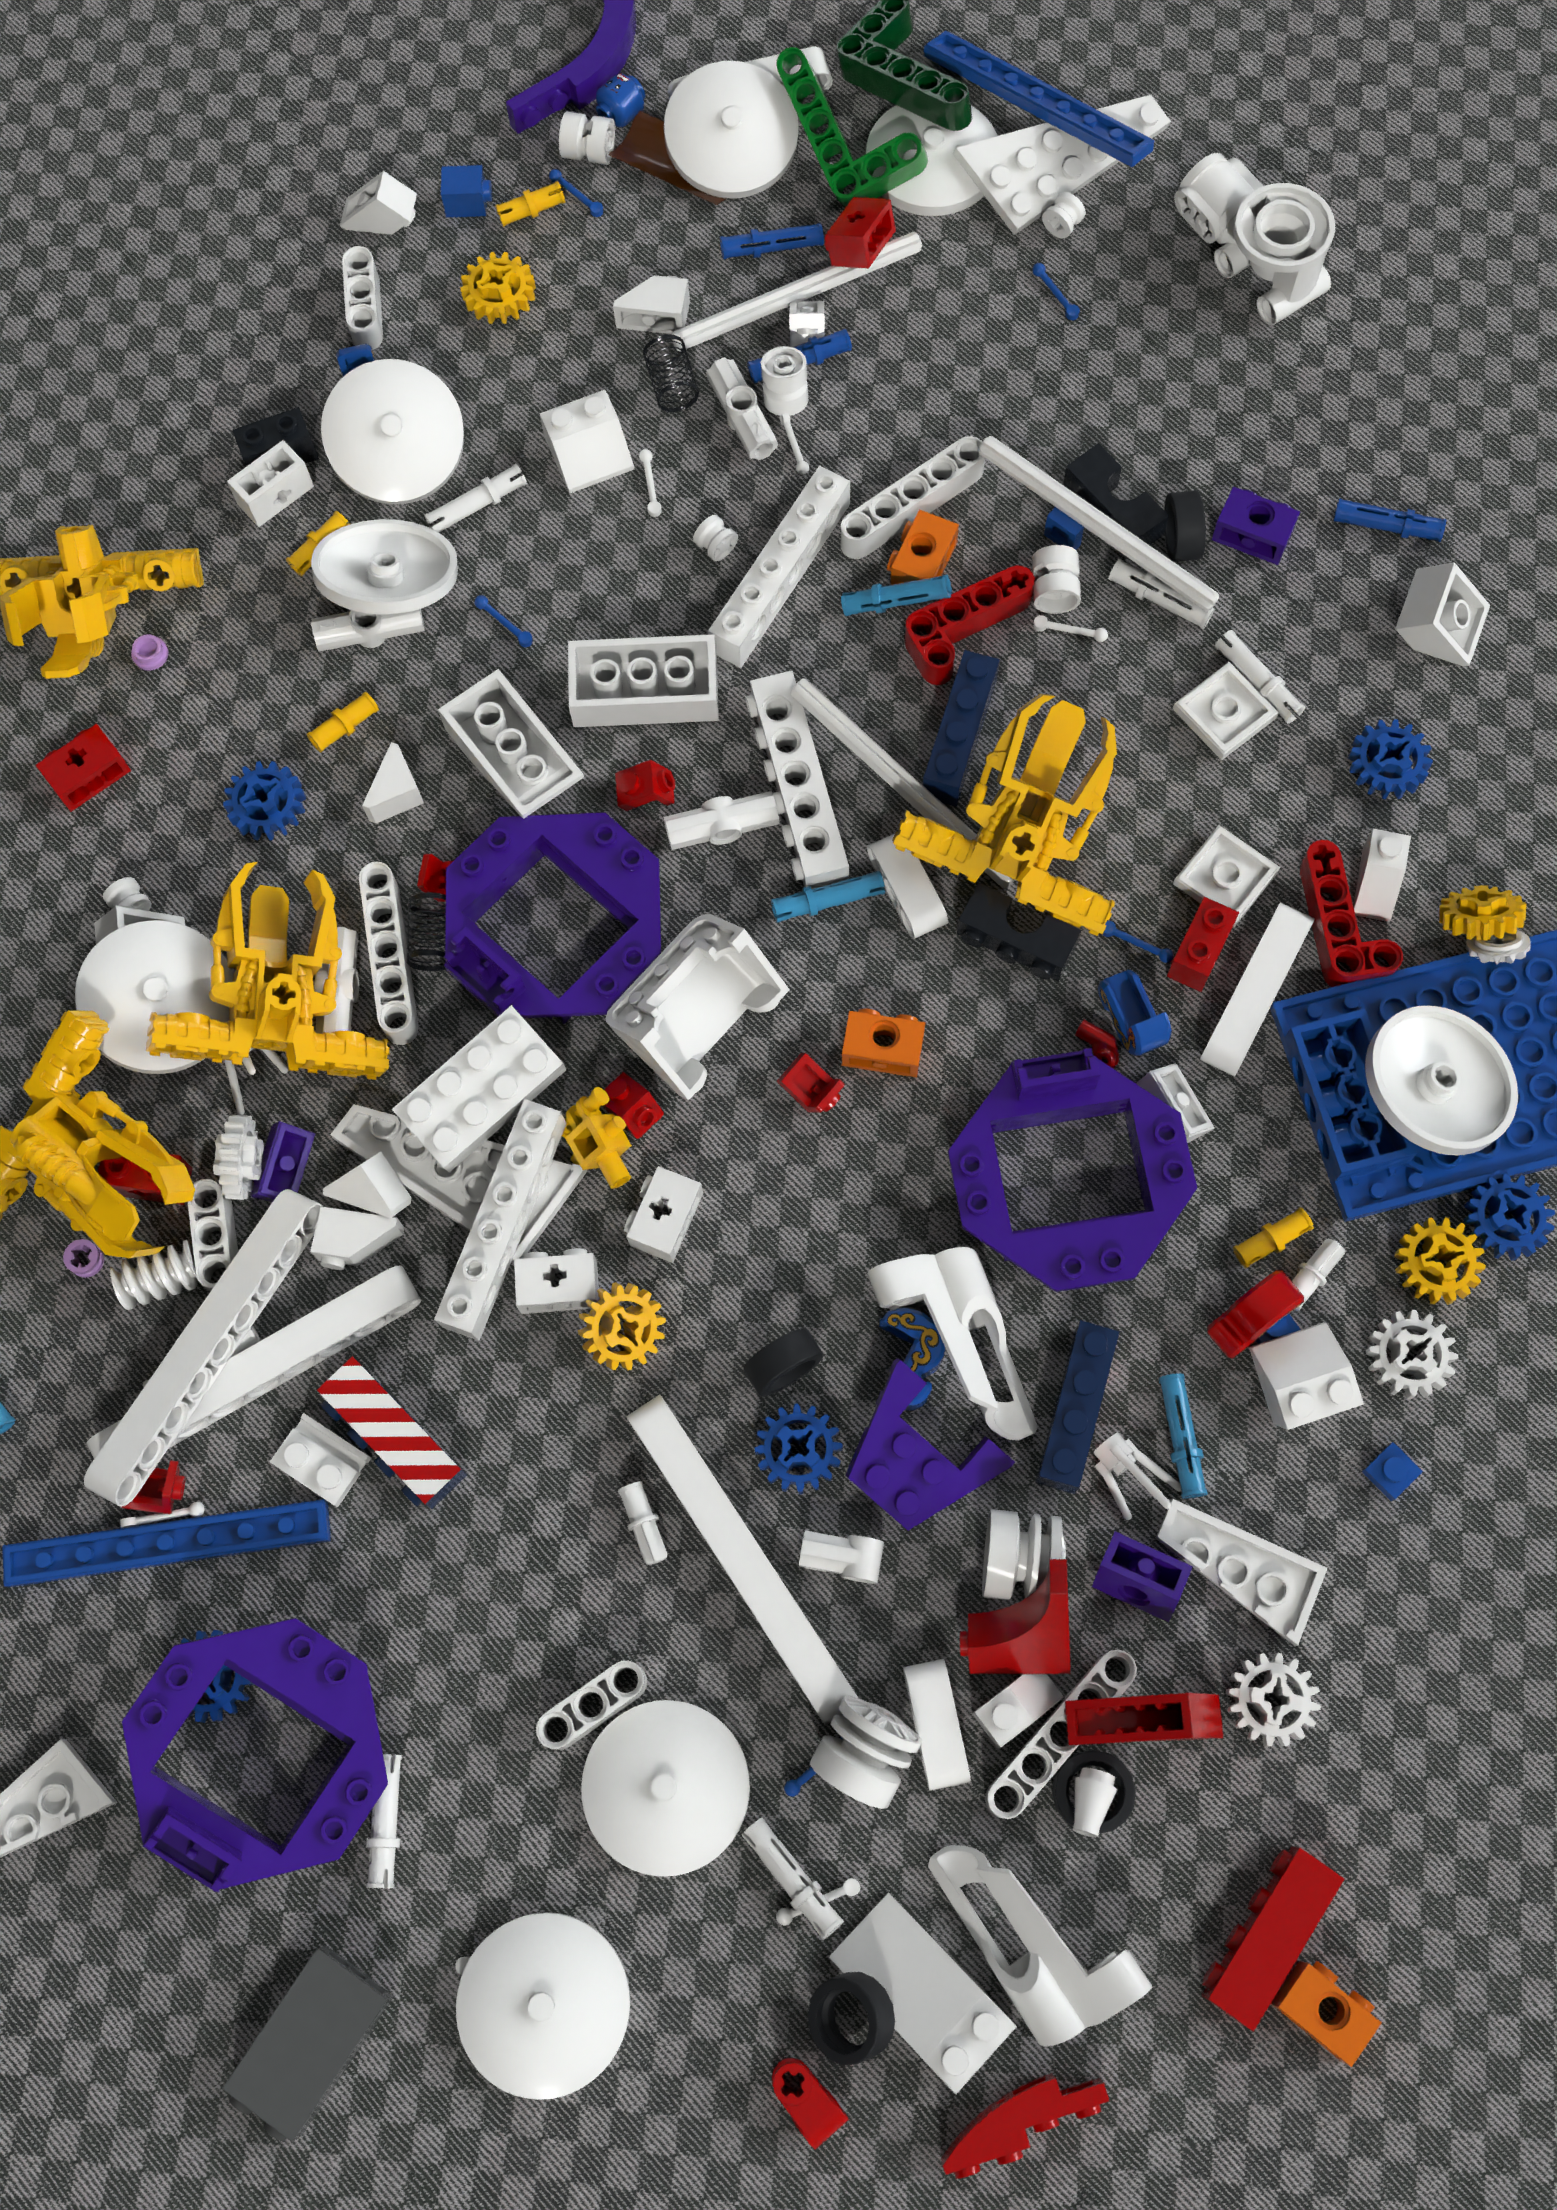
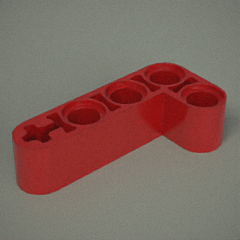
M1019 565L1009 567L950 595L951 598L940 599L914 611L908 616L905 627V647L926 682L932 685H943L950 681L953 676L955 661L953 643L1014 616L1029 607L1035 580L1030 569ZM980 602H989V603H991L992 605L983 606V605H981V604H979V603H980ZM955 616L960 618V620L951 621L947 617ZM924 631L928 634L920 636L915 634V632ZM942 660L945 663L941 665H936L931 661Z
M1329 840L1313 842L1301 862L1300 876L1309 916L1315 919L1312 929L1325 982L1330 987H1335L1359 980L1392 975L1398 970L1403 961L1401 947L1396 942L1388 939L1361 942L1341 852L1338 846ZM1320 893L1331 894L1335 898V902L1326 901ZM1335 927L1344 936L1336 937L1329 932L1328 928ZM1374 957L1385 959L1389 967L1379 966L1375 962ZM1343 962L1347 964L1352 972L1341 971L1336 963Z

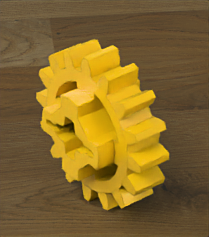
M490 252L489 260L485 261L479 256L477 257V266L467 265L468 275L461 276L463 286L460 289L468 312L474 311L476 319L479 320L486 315L489 324H492L495 318H500L501 322L506 324L507 316L512 315L513 318L518 320L520 318L518 313L520 309L527 312L530 310L528 301H535L534 289H536L534 276L531 275L528 264L522 265L519 256L511 261L509 260L508 252H504L501 258H496L495 253Z
M1480 885L1474 886L1472 891L1462 888L1461 894L1450 892L1449 898H1442L1441 905H1439V923L1443 924V930H1452L1453 936L1466 934V939L1469 940L1476 937V940H1490V937L1493 935L1502 939L1505 932L1516 934L1517 928L1524 927L1526 919V902H1522V896H1512L1511 890L1498 892V887L1489 889L1488 886Z
M1431 1217L1424 1222L1423 1227L1416 1223L1409 1229L1411 1235L1404 1234L1400 1238L1399 1242L1405 1248L1398 1249L1394 1257L1403 1260V1263L1395 1271L1399 1274L1406 1273L1408 1278L1402 1285L1404 1288L1414 1285L1417 1288L1415 1298L1419 1299L1423 1294L1427 1293L1429 1294L1430 1304L1434 1305L1443 1296L1444 1301L1448 1305L1456 1300V1294L1464 1299L1471 1293L1469 1287L1475 1288L1480 1284L1481 1280L1475 1274L1485 1270L1486 1265L1477 1262L1476 1259L1485 1252L1482 1248H1473L1472 1243L1477 1238L1476 1234L1469 1235L1468 1237L1462 1234L1465 1228L1463 1223L1453 1229L1450 1227L1449 1218L1445 1217L1437 1226ZM1424 1240L1422 1245L1423 1254L1415 1257L1417 1245L1420 1241ZM1436 1255L1438 1260H1445L1450 1262L1443 1266L1442 1262H1435L1430 1260ZM1461 1265H1465L1463 1275L1456 1283L1455 1279L1458 1277L1456 1269Z
M616 1282L612 1283L611 1293L599 1288L597 1292L600 1299L597 1302L590 1299L586 1300V1304L591 1308L590 1313L579 1314V1318L585 1321L587 1326L578 1330V1335L589 1339L582 1346L583 1349L588 1353L595 1352L592 1359L600 1365L606 1361V1366L612 1370L617 1369L619 1362L626 1370H632V1360L634 1359L643 1365L646 1364L644 1353L650 1351L656 1354L658 1349L653 1344L654 1340L664 1339L665 1337L663 1333L657 1330V1326L664 1324L666 1318L655 1314L662 1307L661 1304L655 1300L649 1301L652 1294L645 1289L638 1292V1286L632 1283H628L625 1290L622 1285ZM631 1301L635 1302L637 1306L631 1305L624 1309L618 1302ZM619 1317L625 1320L623 1332L626 1336L618 1332L621 1329ZM618 1344L625 1348L624 1351H611L606 1349L608 1346L613 1348Z

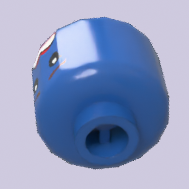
M621 73L614 75L598 88L596 92V112L598 116L613 118L615 126L619 128L628 125L634 120L639 110L643 111L645 91L642 85L631 75L627 76Z

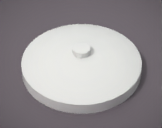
M720 61L705 65L684 78L669 99L664 117V137L669 158L678 173L688 183L706 194L734 199L749 197L768 189L785 174L797 148L798 116L787 90L772 74L758 66L741 61Z
M897 105L892 107L873 126L867 140L866 154L900 134L913 133L920 139L927 153L928 163L922 173L885 193L882 197L884 199H891V204L903 211L922 216L949 215L974 205L984 195L953 153L958 146L997 136L994 127L973 106H971L972 122L965 129L959 131L947 130ZM917 150L907 151L903 156V160L914 157ZM886 167L877 168L873 173V177L881 176L885 172Z
M399 359L375 360L351 370L332 389L322 414V442L333 470L350 489L362 497L375 502L400 505L416 502L432 495L450 479L462 455L464 427L456 399L439 377L428 369L409 361Z
M368 520L344 526L323 538L314 549L311 558L314 584L323 596L346 609L369 614H399L427 607L449 593L458 575L457 554L448 539L429 527L403 520Z
M141 921L111 932L89 952L80 968L76 981V1010L94 1011L110 1027L108 1033L103 1036V1042L99 1047L100 1053L113 1063L140 1073H173L201 1062L191 1059L170 1058V1054L160 1053V1056H152L150 1052H146V1042L149 1039L147 1031L151 1024L149 1021L151 1012H156L157 1015L181 1012L199 1013L207 1015L210 1019H217L219 1022L227 1023L229 1021L230 1007L213 1002L209 998L211 966H213V948L210 940L190 927L170 921ZM221 952V965L224 967L225 983L233 982L232 970L227 967V960Z
M1416 1006L1395 1014L1380 1027L1371 1039L1365 1061L1366 1079L1370 1093L1384 1118L1409 1141L1424 1149L1440 1154L1466 1155L1489 1146L1509 1128L1518 1104L1516 1077L1502 1047L1488 1031L1474 1020L1459 1012L1443 1007Z
M662 1700L644 1703L616 1717L605 1727L592 1745L582 1775L581 1795L583 1810L590 1830L597 1842L620 1864L631 1870L652 1876L665 1877L686 1874L716 1859L727 1849L739 1832L745 1819L750 1799L748 1765L733 1733L708 1711L680 1701Z
M549 1912L529 1914L516 1918L502 1925L486 1937L476 1948L464 1968L456 1999V2020L460 2040L475 2068L499 2089L518 2097L538 2100L552 2099L571 2094L599 2076L616 2055L623 2041L630 2014L629 1983L621 1959L613 1946L599 1931L584 1921L569 1915Z

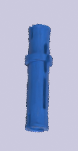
M821 223L758 232L757 229H750L748 234L720 237L723 260L747 255L759 258L761 253L824 245ZM803 236L802 238H795V239H788V240L776 241V240H779V239H786V238H793V237Z
M845 328L820 338L816 336L810 337L808 342L794 348L800 350L805 355L807 365L812 363L820 365L824 363V359L852 351V344ZM762 358L747 362L749 374L754 384L763 381L761 372Z
M1339 498L1333 521L1398 533L1401 538L1406 539L1409 536L1441 542L1447 519L1415 514V510L1407 509L1405 512Z

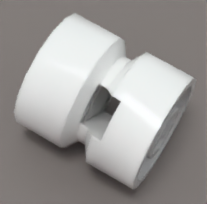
M566 111L562 117L559 131L560 156L573 160H582L586 156L589 162L608 165L612 159V156L608 154L614 150L615 144L614 119L593 116L588 120L586 114Z
M782 346L769 350L761 360V372L764 382V405L769 412L775 415L782 416V413L789 414L790 416L801 412L808 403L806 357L800 350L794 347Z
M1051 545L1043 547L1033 554L1032 573L1035 578L1033 594L1036 609L1045 613L1060 614L1069 612L1080 604L1079 554L1072 547Z

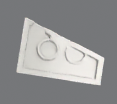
M60 1739L0 1794V1858L118 1803L67 1739Z

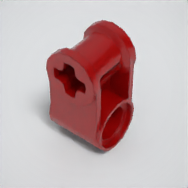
M794 2057L785 2058L774 2067L772 2085L776 2097L791 2115L792 2121L804 2138L816 2150L849 2120L848 2116L827 2088L820 2084L807 2065L800 2059ZM789 2071L794 2076L800 2072L802 2074L799 2078L801 2088L797 2091L792 2087L783 2090L782 2087L785 2084L784 2073Z

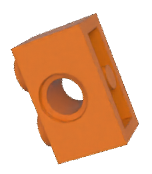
M919 509L914 521H908L904 527L901 536L903 544L900 550H894L889 558L887 570L891 572L890 585L942 576L957 545L959 524ZM923 552V553H926L927 555H925V556H918V555H916L915 553Z
M859 1009L858 1012L849 1011L842 1050V1066L917 1078L926 1022H920L916 1017L905 1014L897 1015L896 1018L882 1016L878 1011L872 1009ZM879 1035H888L894 1042L889 1046L883 1047L877 1045L874 1039Z
M1300 1960L1272 2000L1271 2005L1342 2063L1352 2067L1382 2023L1371 2014L1375 2007L1356 1991L1352 1990L1347 1995L1337 1987L1335 1982L1338 1980V1977L1316 1960L1313 1966H1311L1309 1963ZM1332 1997L1337 2004V2014L1331 2021L1324 2022L1319 2016V2004L1324 1998Z

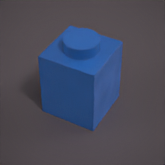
M482 165L441 167V198L446 218L486 216L487 202L492 201L491 180H485Z

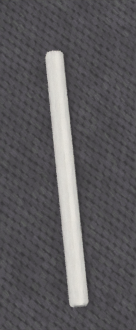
M911 232L887 242L869 269L829 266L678 329L672 335L681 337L686 349L789 307L791 302L803 301L918 253L921 250L922 242L917 232ZM673 342L674 347L682 349V345Z
M993 436L984 439L978 450L980 455L1202 610L1209 611L1218 601L1219 594Z
M803 678L794 685L791 696L925 818L941 823L963 834L967 839L975 840L977 836L975 832L808 680ZM986 868L984 871L1004 889L1015 881V879L989 868Z

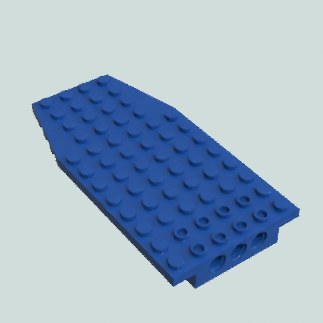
M1557 930L1530 936V951L1526 953V957L1515 959L1511 964L1507 962H1500L1498 965L1495 962L1482 963L1480 959H1477L1479 957H1471L1468 952L1397 970L1387 977L1359 980L1272 1003L1270 1010L1344 1222L1473 1189L1478 1185L1484 1186L1487 1183V1179L1491 1176L1498 1182L1504 1173H1508L1510 1178H1515L1520 1175L1557 1167ZM1416 1006L1443 1007L1469 1017L1493 1036L1504 1050L1512 1065L1518 1087L1516 1113L1504 1134L1489 1146L1475 1153L1445 1155L1429 1151L1414 1144L1389 1124L1379 1111L1370 1093L1366 1079L1365 1061L1371 1039L1380 1027L1395 1014Z

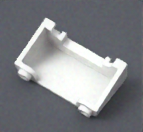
M705 914L693 919L608 1010L606 1022L678 1095L689 1100L703 1087L706 1081L707 1070L699 1062L747 1009L757 1013L771 1011L790 989L744 928L714 915Z

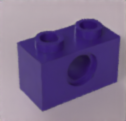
M1233 486L1217 520L1212 541L1279 565L1296 526L1300 511L1292 509L1285 503H1276L1260 497L1253 491L1242 490ZM1253 521L1259 522V523H1261L1262 525L1255 524V523H1253Z
M1115 1531L1092 1587L1169 1622L1193 1566Z

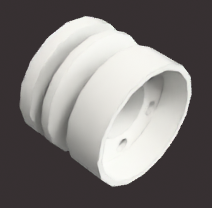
M990 1509L984 1549L982 1597L1010 1600L1016 1582H1023L1025 1598L1030 1596L1036 1590L1037 1584H1042L1049 1569V1559L1066 1558V1541L1062 1531V1518L1050 1516L1046 1534H1041V1515L1034 1514L1030 1521L1028 1532L1020 1531L1018 1512Z
M844 1696L839 1706V1710L843 1715H834L831 1721L832 1727L844 1739L831 1735L823 1736L810 1760V1766L826 1782L855 1800L880 1809L888 1808L901 1783L900 1777L888 1764L899 1768H909L912 1758L908 1753H917L922 1744V1739L899 1717L885 1708L859 1698Z

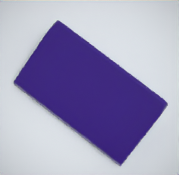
M281 1121L274 1123L270 1128L262 1154V1173L259 1180H254L250 1197L273 1202L279 1193L285 1189L298 1193L316 1133Z

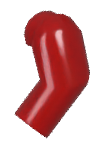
M1084 1019L1077 1029L1075 1036L1091 1044L1093 1055L1111 1068H1115L1119 1061L1115 1037Z

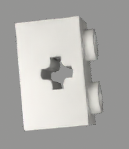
M284 440L227 481L237 505L258 527L262 526L314 487L305 462Z
M658 1166L654 1176L648 1175L642 1185L640 1197L643 1198L638 1212L632 1210L626 1221L624 1232L628 1233L629 1245L673 1263L702 1198V1184ZM664 1206L667 1207L669 1216L662 1215L660 1220H657L654 1211L661 1212Z
M568 1249L560 1256H548L546 1252H530L524 1254V1259H514L516 1307L521 1314L591 1309L586 1304V1300L590 1299L595 1302L599 1300L597 1292L599 1289L597 1260L594 1253H587L586 1249ZM556 1273H561L564 1279L559 1281V1286L553 1287L550 1281L555 1279Z

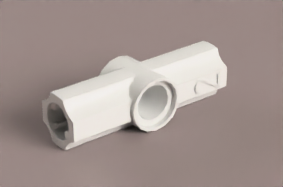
M724 357L714 361L713 365L706 370V375L727 414L728 425L732 430L736 431L750 459L762 460L769 457L778 448V442L757 404L756 392L747 386L733 359L728 360Z
M421 609L399 614H369L350 610V612L311 619L312 632L318 652L360 644L366 648H375L385 642L386 638L425 631ZM367 623H374L369 627H363Z
M772 791L736 800L728 796L715 797L706 801L699 809L665 816L664 823L671 849L675 850L708 841L715 845L728 844L739 839L742 833L778 825L779 816Z
M337 927L338 947L342 951V956L338 960L335 978L337 981L336 1008L329 1015L316 1016V1033L351 1031L353 1003H356L359 997V974L356 970L359 935L357 931L347 929L346 927ZM322 963V967L315 974V992L323 993V986L325 980L328 979L330 964Z

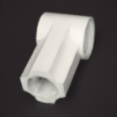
M805 1531L799 1567L841 1574L842 1578L852 1581L877 1584L884 1542L856 1535H849L848 1538Z

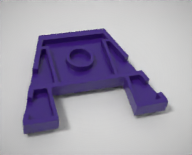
M896 1358L889 1371L891 1373L884 1389L880 1391L875 1403L877 1406L868 1427L864 1429L845 1476L909 1531L1013 1466L1015 1461L989 1438L984 1436L959 1467L952 1464L900 1418L901 1413L927 1383L905 1363Z

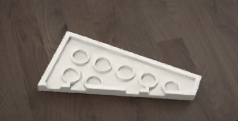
M1152 95L1096 109L1151 139L1167 129L1171 122ZM1049 123L958 146L953 153L1014 235L1040 218L1048 207L1054 206V201L1060 193L1068 192L1074 194L1120 162Z
M353 1104L330 1134L334 1140L365 1161L381 1151L406 1189L469 1232L505 1147L503 1144L486 1140L449 1173L398 1116ZM552 1159L512 1261L514 1259H524V1254L529 1252L584 1177L587 1170H582L581 1166L572 1163L570 1165Z

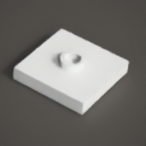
M1230 662L1175 702L1173 710L1221 760L1274 721L1279 713Z
M1218 825L1175 878L1173 884L1199 903L1202 902L1204 897H1207L1238 911L1239 915L1233 925L1235 927L1273 880L1280 867Z

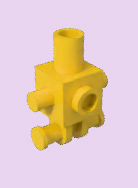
M595 1087L588 1097L582 1096L575 1105L566 1111L565 1121L567 1124L562 1137L566 1139L574 1153L571 1156L573 1164L580 1165L582 1170L600 1168L610 1188L615 1189L626 1184L631 1179V1175L620 1156L632 1145L623 1131L626 1128L625 1121L620 1116H615L614 1114L602 1115L599 1107L609 1102V1096L602 1088Z

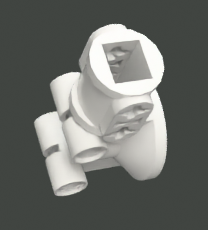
M1213 153L1204 157L1186 174L1174 195L1175 205L1181 216L1205 242L1211 244L1217 241L1222 246L1214 252V261L1219 272L1224 277L1231 278L1247 267L1252 266V269L1259 277L1273 282L1271 290L1257 299V310L1264 322L1271 326L1275 325L1329 291L1331 279L1323 263L1333 241L1335 219L1331 208L1320 195L1304 186L1292 183H1275L1263 186L1239 159L1233 157L1226 160L1221 153Z

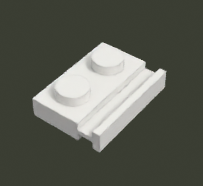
M303 1413L300 1417V1422L295 1429L291 1430L270 1460V1463L338 1507L360 1476L363 1467L371 1460V1457Z

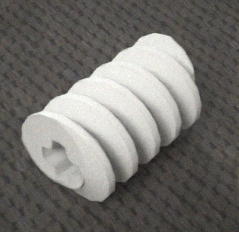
M183 1241V1253L180 1254L173 1245L167 1246V1258L163 1259L160 1253L153 1254L152 1263L148 1264L145 1258L140 1256L137 1257L136 1268H132L127 1259L121 1261V1273H117L113 1267H110L112 1285L120 1304L125 1309L131 1310L135 1308L137 1301L142 1305L149 1304L152 1300V1295L157 1300L165 1299L167 1290L172 1295L180 1294L182 1284L187 1290L196 1289L197 1277L193 1248L189 1241Z

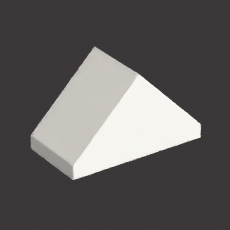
M392 742L362 805L369 821L373 823H379L424 803L398 744Z
M381 1151L323 1188L324 1196L388 1218H392L411 1204L410 1194Z

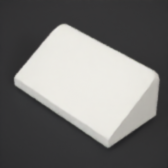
M1176 1063L1152 1070L1136 1083L1181 1113L1187 1143L1214 1129L1212 1122Z

